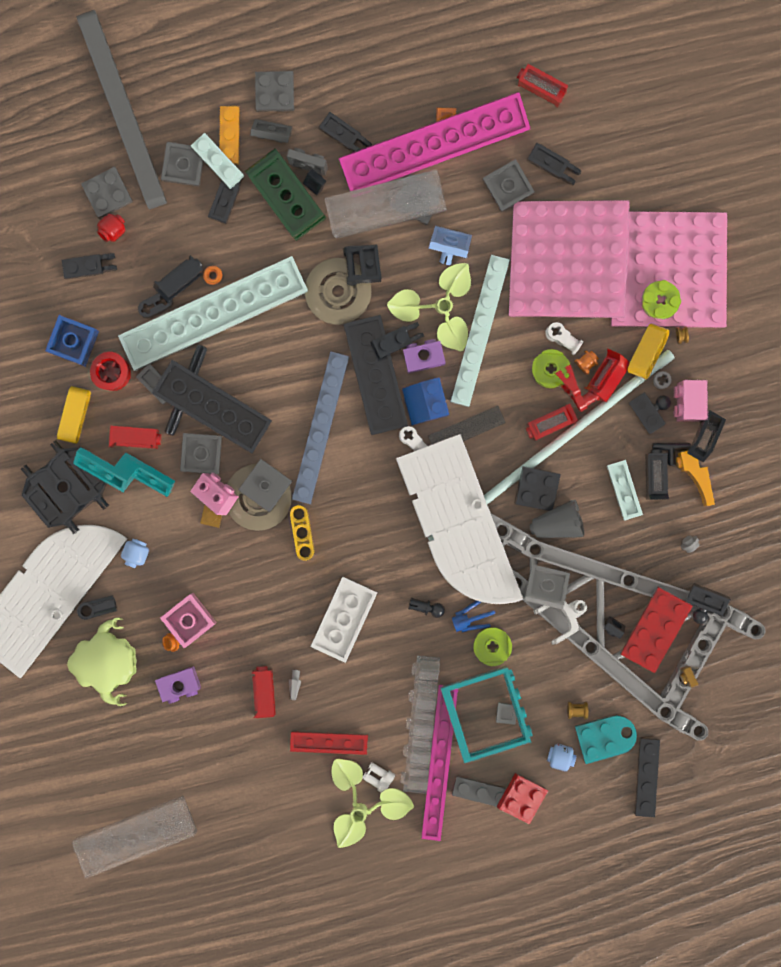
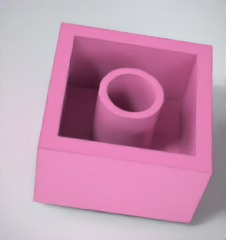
M683 380L677 383V386L674 387V398H677V406H674V417H677V422H700L706 420L707 380Z
M194 593L188 595L160 618L183 648L189 646L217 623Z

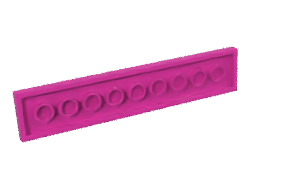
M516 92L344 155L338 159L350 193L353 195L530 130L520 93Z

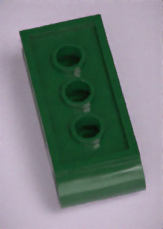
M276 148L245 170L253 184L296 241L326 219L324 213ZM279 178L280 182L277 185H273L274 180ZM291 194V198L284 201L285 195ZM298 209H303L301 215L295 216V212Z

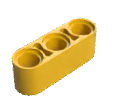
M652 323L649 324L629 364L628 373L644 379L649 378L668 340V329Z
M75 386L70 387L57 433L58 440L73 444L78 443L91 396L90 390Z
M297 505L290 511L296 554L299 559L307 561L314 555L309 514L304 506ZM298 508L304 511V517L300 520L294 516V512ZM301 527H304L308 532L305 538H299L297 535V531ZM307 546L310 548L311 554L309 557L301 555L300 550L302 547Z

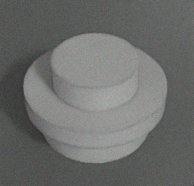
M687 536L682 540V550H685L687 553L695 551L700 545L697 536Z

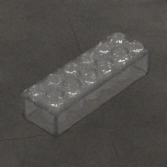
M437 169L324 198L332 234L336 239L448 211Z
M183 795L79 836L72 841V845L85 879L193 837L197 833V829Z

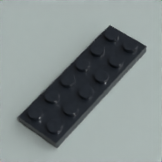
M381 315L345 323L344 328L371 436L407 427L408 423L391 355L389 354L378 359L370 343L372 340L386 335Z

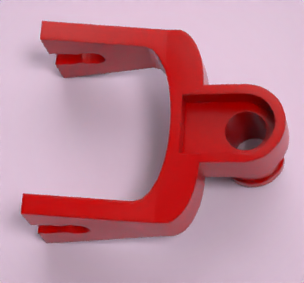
M570 364L565 367L569 378H565L561 370L555 374L564 383L560 387L573 400L578 410L582 412L588 408V405L594 403L595 400L590 392L581 396V391Z

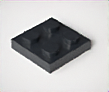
M522 466L514 503L547 511L552 510L561 474Z

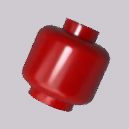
M108 213L98 222L97 233L105 242H115L126 231L125 221L118 214L115 216Z

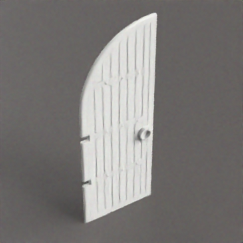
M456 435L396 458L409 495L417 493L418 499L412 500L425 537L433 535L434 540L428 542L434 561L444 578L456 590L480 602L508 604L523 600L461 435Z
M77 525L80 530L73 535L69 528H65L50 535L36 547L22 565L27 571L22 573L18 570L0 594L1 664L16 676L22 678L128 540L125 536L102 526Z

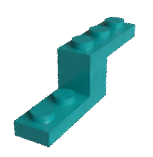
M80 447L73 462L74 465L121 492H124L135 478L168 497L175 483V480L169 476L164 475L126 452L117 464L113 466Z

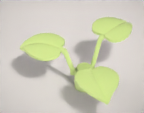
M467 263L452 265L441 273L439 286L447 290L446 297L437 300L435 304L419 305V295L415 291L408 289L398 292L387 303L390 312L396 318L406 322L418 319L419 309L435 308L438 313L445 314L446 323L440 324L437 329L438 340L447 348L458 351L465 349L468 340V328L465 321L460 317H453L449 321V312L453 307L449 293L455 297H460L469 291L471 277Z
M339 758L333 762L332 779L334 784L342 791L352 787L354 807L351 814L340 815L334 822V834L338 848L350 846L362 839L366 832V825L364 823L366 816L371 814L377 807L381 806L382 814L390 820L401 819L414 808L410 797L403 791L395 788L382 791L380 795L381 802L376 803L370 809L362 803H357L355 785L362 781V768L352 760Z

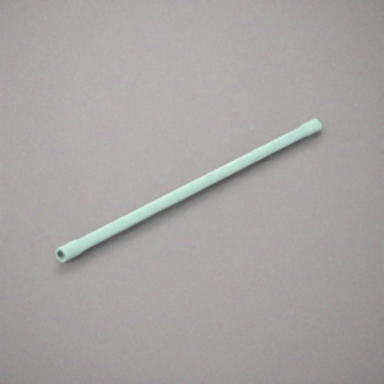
M666 350L659 356L650 376L675 359L670 350ZM639 376L633 377L614 392L607 402L603 401L488 491L484 495L486 503L489 504L520 479L522 466L536 467L646 379ZM433 535L428 537L429 541L434 540Z

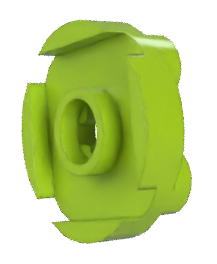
M666 280L651 283L643 292L642 308L648 316L654 319L670 318L677 312L681 304L678 289ZM658 295H660L661 297L664 296L666 298L664 300L665 305H663L662 303L657 304L656 301L658 300Z
M549 349L543 351L534 359L532 364V374L536 383L545 388H557L564 385L555 373L561 370L565 378H569L565 367L570 365V362L558 350ZM550 364L557 368V371H553V374L546 370Z
M489 627L477 634L473 649L479 661L488 666H498L504 663L510 656L512 642L503 630ZM491 641L498 645V648H495V652H491V649L487 648Z

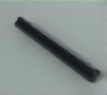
M197 345L188 370L197 375L207 352L206 347ZM173 407L165 428V433L172 436L175 435L183 412L176 407Z

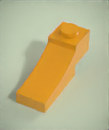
M688 451L677 453L676 465L681 469V472L685 471L695 483L703 506L715 505L708 468H700L698 459L687 454Z

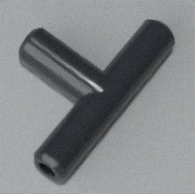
M653 443L652 450H668V466H675V451H688L691 444Z

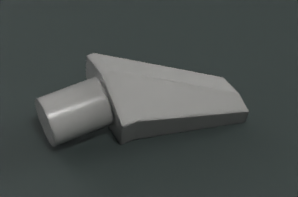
M292 670V678L289 679L290 700L294 701L297 698L301 684L299 680L300 671Z

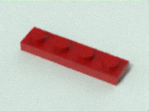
M291 731L290 752L367 755L368 734Z

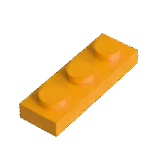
M220 106V150L234 165H239L240 108L239 106Z

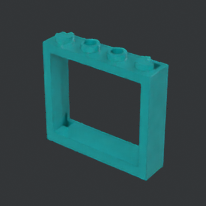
M507 666L440 687L464 763L531 742L530 737L533 736L530 725L526 726L524 721L527 715L524 706L520 707L518 702L521 696L518 688L514 689L512 681H515L512 669L508 670ZM503 674L522 736L469 752L450 691Z

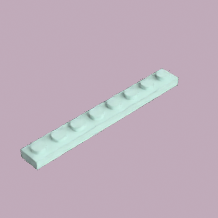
M495 255L490 257L451 398L452 403L466 407L470 406L509 259Z

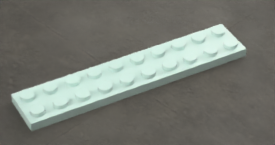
M291 256L118 335L133 370L136 371L306 293L308 289Z

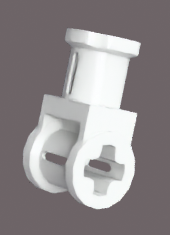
M552 323L545 331L548 340L555 341L560 346L563 345L572 351V355L576 354L584 342L570 335L571 333L561 323ZM555 328H557V329H558V331H557L558 334H557L556 336H553V335H552V333H553L552 330L555 329Z
M407 426L400 431L399 439L412 450L417 451L427 447L413 427ZM411 431L412 440H410L409 438L405 440L403 438L405 436L403 432Z

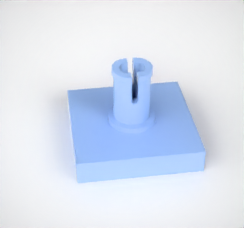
M435 226L429 249L442 252L440 263L444 264L445 258L448 256L446 265H451L453 255L467 258L472 235Z

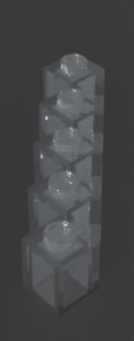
M417 655L416 663H412L411 674L415 675L414 688L409 692V702H412L411 717H407L406 721L409 737L408 745L404 744L403 756H406L405 772H401L400 783L404 784V792L423 794L427 792L440 669V658Z

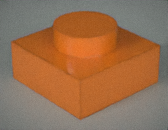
M436 107V122L456 115V108Z

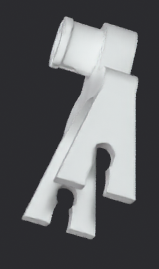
M576 600L569 604L565 602L561 610L569 623V631L552 640V645L561 642L578 631L579 627L576 618L587 610V605H585L584 601ZM543 605L533 612L534 614L540 613L550 606ZM577 605H580V607H581V610H580V611H579V610H576Z

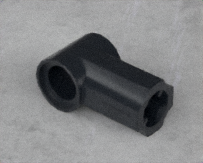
M114 595L80 604L77 609L78 616L81 619L88 620L118 611ZM85 605L92 609L90 616H86L82 612Z

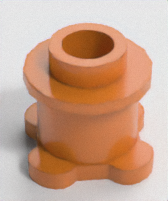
M584 351L585 354L580 359L574 360L575 364L585 375L590 373L589 370L592 367L598 366L597 360L599 358L593 351Z

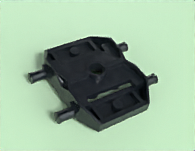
M55 440L50 446L57 454L45 466L35 473L31 471L27 464L20 469L27 477L21 496L47 528L64 525L74 535L80 529L73 522V518L93 502H97L102 510L109 506L102 497L107 483L73 464L80 447L64 449ZM66 461L71 464L91 490L88 491L65 463ZM61 482L68 484V490L64 493L59 490Z

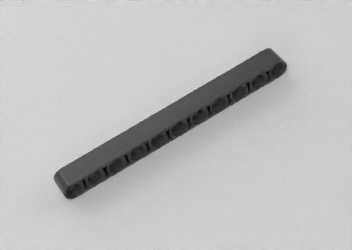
M95 10L76 16L147 207L150 210L167 203L98 16Z

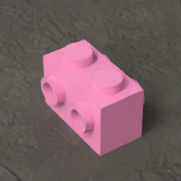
M202 473L190 492L215 514L227 515L238 499V496L234 493L235 490L227 484L224 485L217 474Z

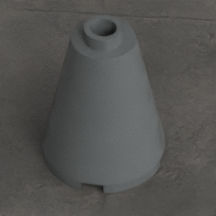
M576 499L532 519L530 524L532 535H536L537 538L584 537L583 521L579 514L580 510Z

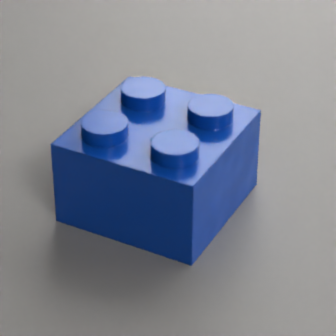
M59 315L45 351L86 367L99 331Z

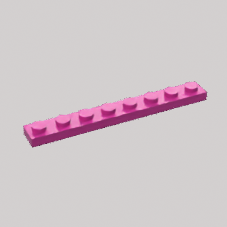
M440 684L438 687L421 839L441 841L453 737V726L440 688L444 685ZM458 688L450 691L455 709Z

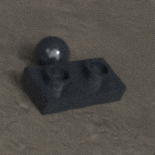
M644 392L630 401L629 405L647 432L652 434L666 424L658 410H667L671 405V400L668 396L661 395L653 405Z
M693 583L686 598L687 603L700 607L692 615L693 620L698 624H703L708 620L707 611L723 616L731 600L727 595Z

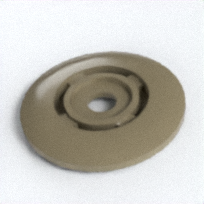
M332 258L321 262L311 271L305 284L308 289L305 293L308 307L317 318L329 324L343 325L355 321L365 312L371 299L370 283H360L354 286L347 285L346 278L348 277L345 258ZM354 262L355 275H361L360 266ZM332 273H336V276L330 277L324 285H320L323 279ZM335 286L343 287L344 293L342 296L336 297L333 295L332 290ZM352 297H355L354 302L349 307L340 310V306L346 305Z
M251 464L238 470L227 484L235 490L234 493L238 496V499L229 510V514L236 523L244 528L257 531L267 530L278 525L288 514L292 502L291 488L289 485L272 511L268 512L239 491V488L257 465ZM240 494L243 495V502L245 506L248 508L247 512L241 506L239 500Z

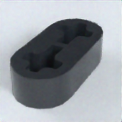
M157 293L142 301L138 306V312L144 318H152L171 308L173 299L167 305L163 303L157 305L156 303L162 300L160 294ZM145 305H148L149 307H151L152 305L155 306L150 309L151 313L147 314L146 312H143V310L145 309Z

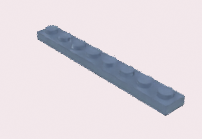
M330 351L292 500L308 504L312 502L349 356Z

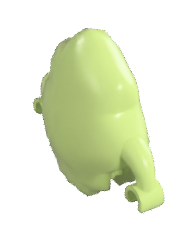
M114 618L101 624L97 633L90 641L84 640L77 645L75 652L68 659L67 666L81 686H92L100 693L101 698L105 702L124 706L127 703L122 704L119 699L126 695L120 694L113 697L111 692L116 690L119 685L127 684L137 672L136 649L130 646L126 639H117L109 632L111 627L114 629L123 628L116 625V622L123 620V618Z

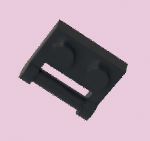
M378 245L347 246L343 248L348 277L346 278L347 285L354 286L360 283L381 282ZM355 254H359L361 275H355L353 258Z

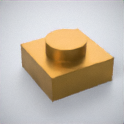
M204 505L200 524L220 528L222 515L215 514L209 507Z
M686 665L680 668L682 673L679 675L684 685L687 684L691 688L699 685L690 666Z

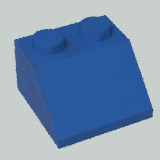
M439 377L402 389L412 426L449 416Z

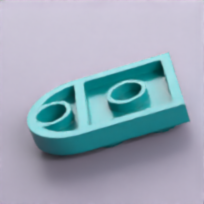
M612 715L574 726L585 764L624 754L634 746L637 738L633 723L620 715ZM624 727L631 729L629 737H622L621 730Z

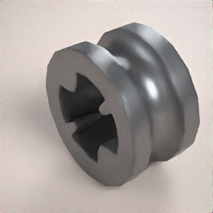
M664 371L658 372L653 377L654 386L658 389L667 388L671 384L669 373ZM662 375H664L666 377L664 379H667V383H663L662 385H660V381H657V378L662 377Z

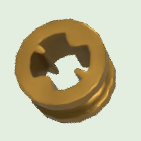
M684 326L682 329L676 327L678 344L682 342L689 343L687 326Z

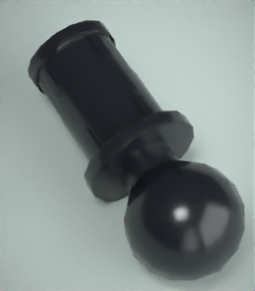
M412 597L410 599L409 610L423 612L424 615L430 612L435 618H440L445 613V608L440 603L430 605V600L426 602Z

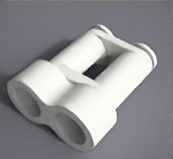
M371 762L368 772L364 773L362 779L364 778L365 781L378 788L377 791L382 793V791L388 789L396 774L391 771L387 772ZM373 771L381 776L380 780L370 775V772Z

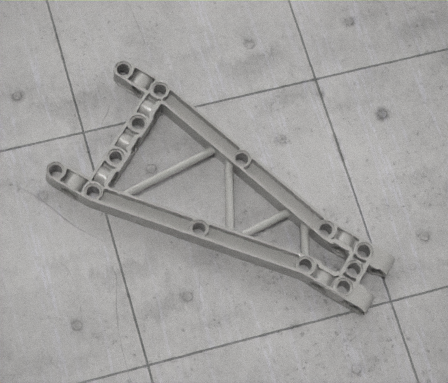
M491 513L496 529L499 525H504L507 529L505 535L499 536L503 548L506 544L520 553L529 556L530 571L532 564L537 565L538 559L584 575L568 585L566 595L592 579H596L597 641L579 625L578 631L567 637V639L659 719L683 734L685 733L696 740H704L708 736L707 726L680 709L691 689L687 684L680 683L679 674L682 673L680 668L686 665L690 666L695 678H697L726 626L747 637L760 639L765 634L764 625L730 605L727 606L723 616L707 611L708 620L700 624L661 695H658L619 661L624 658L620 654L621 651L612 655L605 649L604 582L652 597L657 587H660L685 602L690 591L539 542ZM533 544H537L540 547V551L536 555L530 552V547ZM512 570L515 578L518 577L521 580L519 590L523 601L533 610L543 606L542 604L525 601L528 581ZM626 575L632 577V583L628 586L623 582ZM692 605L693 607L685 621L692 618L693 612L700 607ZM550 606L538 613L562 635L569 631L567 618L559 608ZM757 625L758 633L752 635L751 627ZM704 639L706 647L700 650L698 643ZM589 642H593L595 645V649L592 652H587L585 649L586 644ZM663 707H668L669 709L666 716L660 715V710ZM697 726L702 727V732L699 735L694 734V729Z

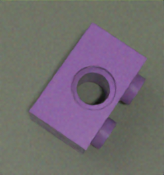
M436 339L424 341V345L417 346V343L407 345L406 349H403V355L408 374L445 365L441 341L436 342ZM420 351H427L429 358L421 360L418 354Z
M194 666L155 680L162 702L168 701L169 704L179 701V697L185 694L187 697L198 694L197 690L201 689ZM176 681L183 683L184 688L182 691L175 689L174 683Z

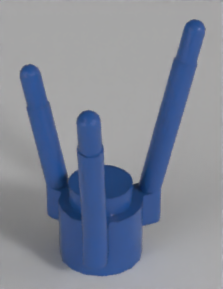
M476 600L463 610L456 612V616L452 617V621L456 631L462 630V633L469 630L489 628L491 624L469 625H471L470 622L495 614V611L486 612L468 618L467 614L463 615L481 603Z

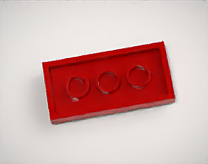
M657 587L620 654L655 673L693 606Z

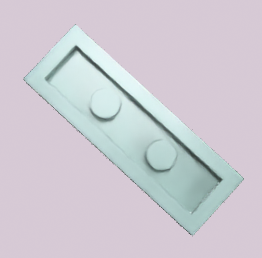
M205 133L191 145V148L230 189L244 177L243 173Z
M626 460L607 465L623 520L643 515Z

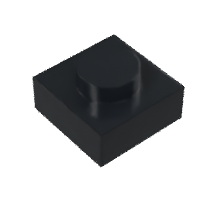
M311 169L302 184L317 196L327 181Z
M611 616L607 618L604 629H606L609 635L620 639L625 633V625Z

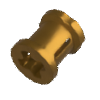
M568 702V719L572 717L588 719V702L583 704Z

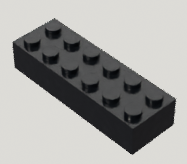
M171 360L152 391L157 397L250 453L254 452L272 422L271 419L174 360Z

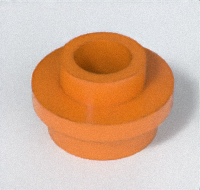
M209 266L204 270L203 278L206 283L216 285L222 280V271L217 266ZM213 272L216 273L215 279L210 278V274Z
M168 633L163 637L162 643L165 650L174 652L179 649L180 643L172 633Z

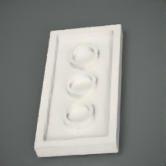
M342 577L311 647L346 663L378 592Z

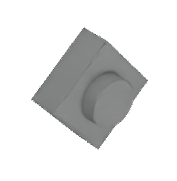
M498 702L497 723L516 724V714L512 704Z

